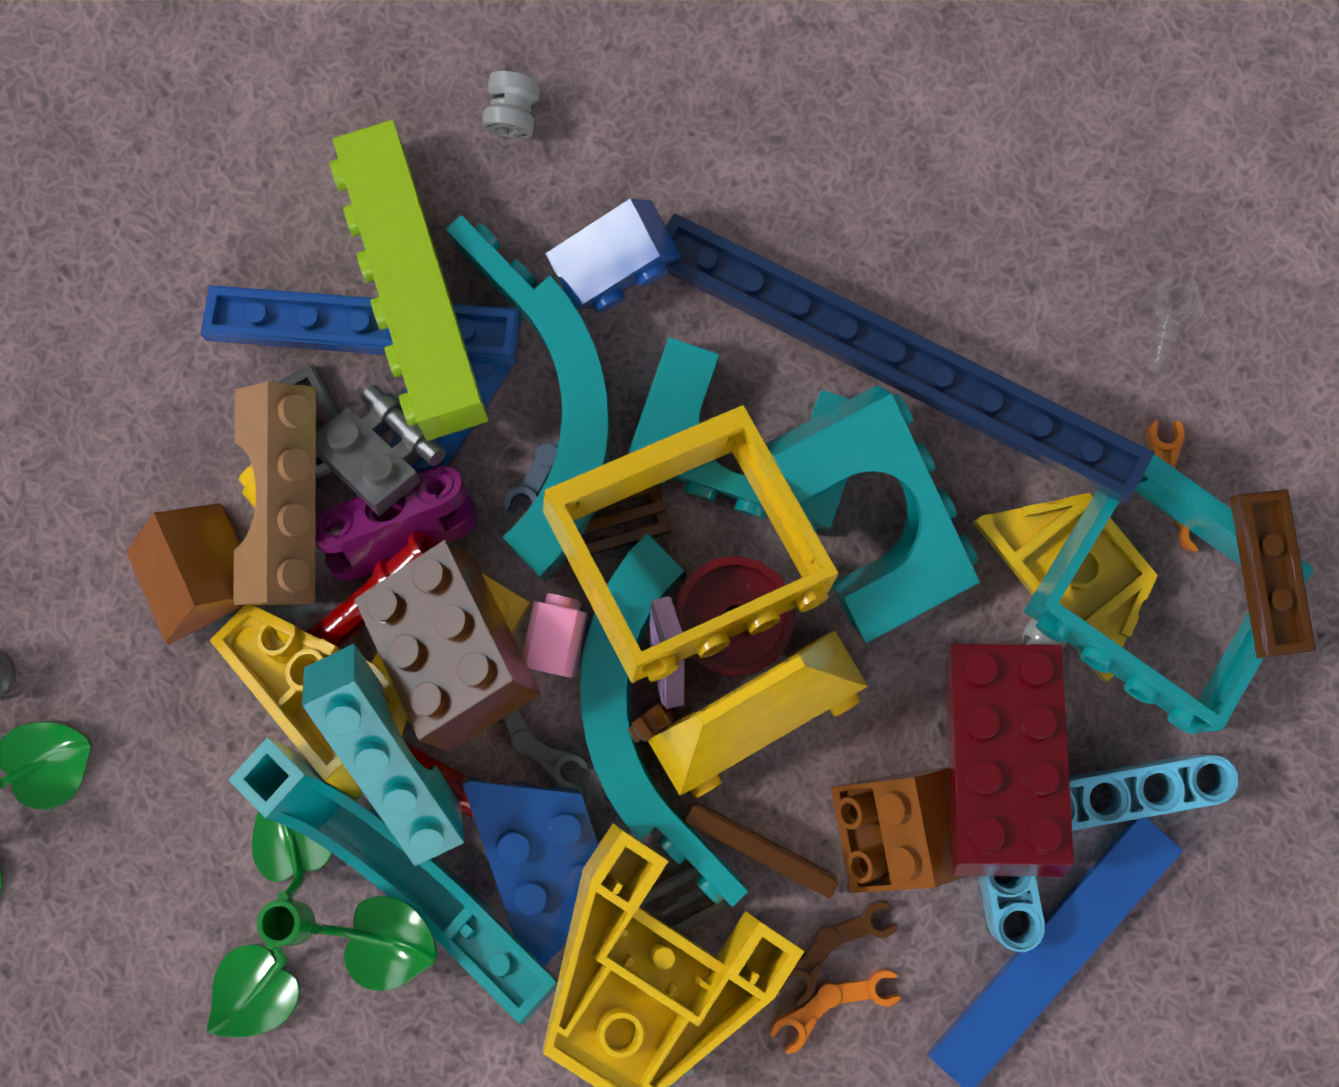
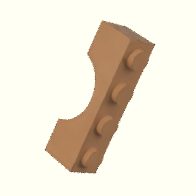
M264 382L235 389L234 443L246 452L251 461L256 483V503L250 529L243 542L234 550L233 605L285 606L315 604L316 387Z

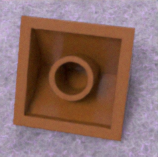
M221 503L154 512L126 550L163 639L168 645L244 606L233 605L234 550L241 542Z

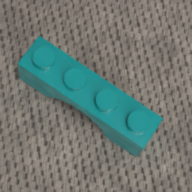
M352 644L304 667L302 706L414 866L464 844L461 802L436 765L426 769L413 756L393 720L382 684L356 645Z

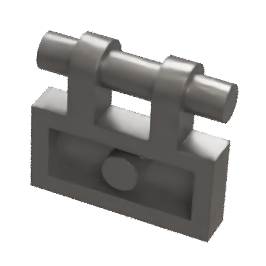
M371 385L363 392L361 397L362 401L371 408V412L361 419L347 407L316 432V455L380 516L420 483L418 474L411 465L421 457L431 466L437 465L444 459L446 450L436 441V438L426 441L418 424L408 426L399 398L393 393L385 394L377 385ZM390 428L402 438L401 442L393 448L381 438Z

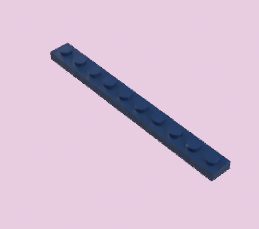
M674 213L666 225V229L681 256L666 265L668 274L1126 506L1155 452Z

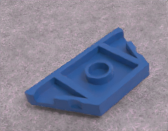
M477 777L461 779L513 934L545 965L567 942L582 870L598 847L582 794L579 789L562 787L548 789L539 788L534 784L512 782V784L480 781Z

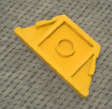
M1089 492L1009 511L982 515L972 523L1033 596L1093 496ZM1109 518L1059 603L1123 648L1127 637H1131L1139 619L1138 612L1143 601L1148 599L1158 575L1113 520ZM1093 669L1102 681H1108L1114 676L1110 672L1102 673Z

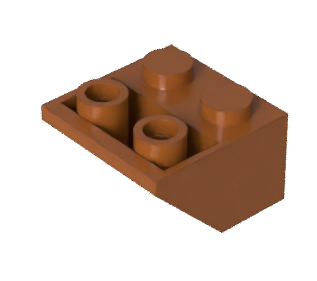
M948 767L907 772L830 787L851 893L936 888L967 877L952 876Z

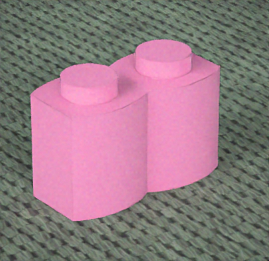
M547 593L545 603L533 602L522 656L529 669L570 678L576 677L589 619L587 613L580 611L581 602L579 600Z

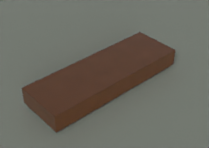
M1289 490L1245 493L1229 497L1256 658L1316 651Z
M697 801L695 803L692 802L684 818V823L828 899H831L839 883L837 881L838 878L832 872Z

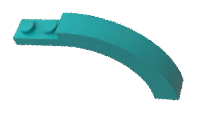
M461 215L446 228L452 244L515 309H520L524 319L535 330L547 348L558 375L562 402V422L555 460L536 500L525 515L502 537L545 583L564 563L567 557L543 513L544 491L609 463L611 414L606 381L594 342L582 317L555 280L549 275L541 284L533 289L532 287L537 281L528 269L517 259L509 264L497 252L501 244L491 231L481 222L473 227ZM594 512L574 520L581 537Z
M648 533L627 554L607 585L639 647L644 633L650 624V604H652V600L667 597L687 576L685 571ZM594 613L582 657L580 697L585 739L594 769L603 789L620 818L639 841H642L657 827L664 834L657 840L661 847L678 864L687 859L701 874L695 882L714 903L719 904L725 899L733 907L748 893L749 887L690 825L684 823V818L674 809L652 779L641 756L638 743L634 741L627 731L632 726L631 723H633L631 713L632 683L596 613Z
M267 737L228 779L265 819L281 823L305 835L343 860L387 896L400 899L412 906L427 922L434 939L518 1024L525 1025L556 990L558 978L491 913L492 908L437 857L414 866L368 799L362 795L355 799L325 782L299 752Z

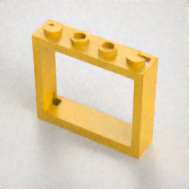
M744 405L544 491L543 513L631 683L648 677L650 682L663 679L680 667L679 661L696 653L699 654L700 658L710 657L725 649L731 643L729 638L746 630L749 631L750 635L762 633L780 621L779 615L797 607L800 612H806L819 606L829 598L827 593L838 575V571ZM732 452L802 578L641 651L582 539L574 520Z

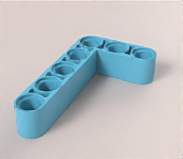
M1195 753L1069 776L1072 831L1221 804L1228 801L1235 794L1238 787V774L1230 761L1221 756ZM1209 764L1215 771L1216 782L1209 791L1203 793L1196 783V776L1204 765ZM1157 773L1164 783V791L1158 800L1150 803L1144 796L1143 785L1150 775ZM1105 783L1111 791V802L1105 810L1096 812L1090 804V793L1096 785ZM978 876L986 921L991 935L1003 946L1014 952H1027L1034 949L1041 942L1045 933V922L1036 876H1015L1010 882L1005 884H998L993 876ZM1016 910L1024 911L1027 917L1025 931L1016 937H1007L1003 930L1005 918Z

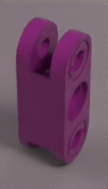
M440 466L418 473L420 483L380 516L360 497L338 504L320 513L315 518V546L318 550L326 553L325 563L332 576L339 580L349 581L373 573L375 564L384 557L392 558L408 544V536L416 530L425 532L437 544L443 540L450 543L467 535L478 521V511L470 496L467 495L466 485L459 472L451 467ZM444 489L441 494L437 496L434 494L436 491ZM451 512L453 514L456 513L453 517L445 519ZM337 525L342 529L338 535L329 534L330 530Z

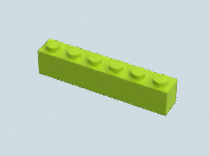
M394 120L385 121L332 138L338 159L329 161L330 168L339 192L347 190L351 204L343 206V212L352 237L359 235L362 237L365 250L356 252L365 282L375 281L379 297L370 299L379 329L389 328L393 344L385 346L384 349L394 378L403 376L408 392L399 395V400L408 426L418 424L426 441L489 422L408 159Z

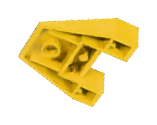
M835 630L830 631L787 656L784 662L695 713L693 711L648 739L679 796L688 791L692 793L694 799L702 796L722 783L718 774L827 710H830L833 717H836L861 702L857 693L868 687Z
M614 823L582 870L542 1052L594 1087H669L776 997L804 951L789 939L745 911L718 954L714 956L641 908V903L669 861Z

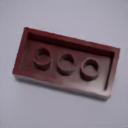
M951 644L945 661L952 876L1064 877L1074 866L1062 645Z

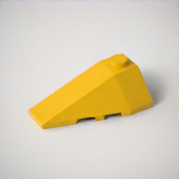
M244 605L209 641L321 778L328 784L358 799L363 794L362 790L302 706L304 667L341 649L254 605ZM367 662L383 686L389 710L402 736L407 714L398 694L386 675L377 666Z

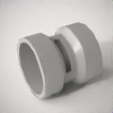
M492 72L489 75L487 86L488 94L492 100L490 101V106L483 110L482 129L497 136L516 139L531 138L535 125V118L531 114V106L539 101L541 83L529 75L518 72Z

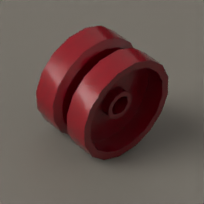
M742 556L714 559L695 570L680 590L675 612L682 632L724 614L725 610L730 606L735 608L785 586V583L779 574L761 561ZM794 609L779 615L780 621L762 633L750 635L749 631L746 630L729 638L731 643L722 651L707 658H700L698 653L690 656V658L707 671L726 676L756 673L775 662L789 644L795 623Z

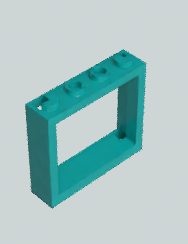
M1154 454L1135 492L1183 526L1188 527L1191 532L1241 566L1231 508ZM1096 491L1023 612L1037 621L1036 628L1042 634L1057 642L1066 641L1082 652L1080 659L1086 665L1102 673L1110 672L1126 683L1124 690L1129 695L1147 704L1154 703L1169 713L1168 721L1178 729L1192 735L1202 732L1222 731L1263 658H1256L1249 611L1197 700L1059 603L1119 503ZM1301 559L1304 583L1306 584L1314 568Z

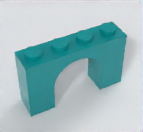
M668 337L628 454L699 424L700 414L718 365L719 354ZM821 389L816 398L809 421L849 400V398ZM715 459L671 478L685 483L684 493L708 502H714L716 495H720L737 501L734 510L754 518L765 519L766 512L746 476L726 469ZM848 477L799 503L815 532H817V529L827 532L831 528Z
M878 385L766 443L767 448L799 503L849 476L862 472L875 471L890 474L896 478L903 489L907 505V516L903 531L897 542L883 556L838 579L832 585L849 623L865 643L980 583L972 566L979 562L978 556L969 539L964 534L958 536L951 521L952 518L957 516L954 504L943 488L936 489L929 474L935 470L933 459L921 441L914 442L907 425L913 423V417L906 402L899 393L892 395L891 392Z

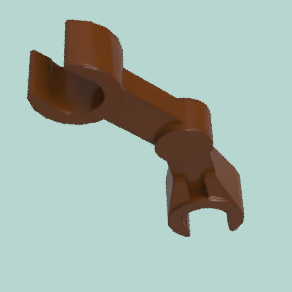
M660 701L631 723L632 726L627 731L636 743L642 739L645 742L665 726L674 721L673 718L678 713L674 708L666 709Z
M882 900L873 901L865 907L863 914L833 926L824 925L816 931L814 941L806 953L801 956L779 992H782L791 977L799 976L806 983L805 989L796 998V1003L800 1005L807 1002L813 994L821 965L831 951L841 944L868 934L878 938H885L894 934L898 928L895 922L880 929L873 927L871 924L872 914L877 910L890 907V904Z

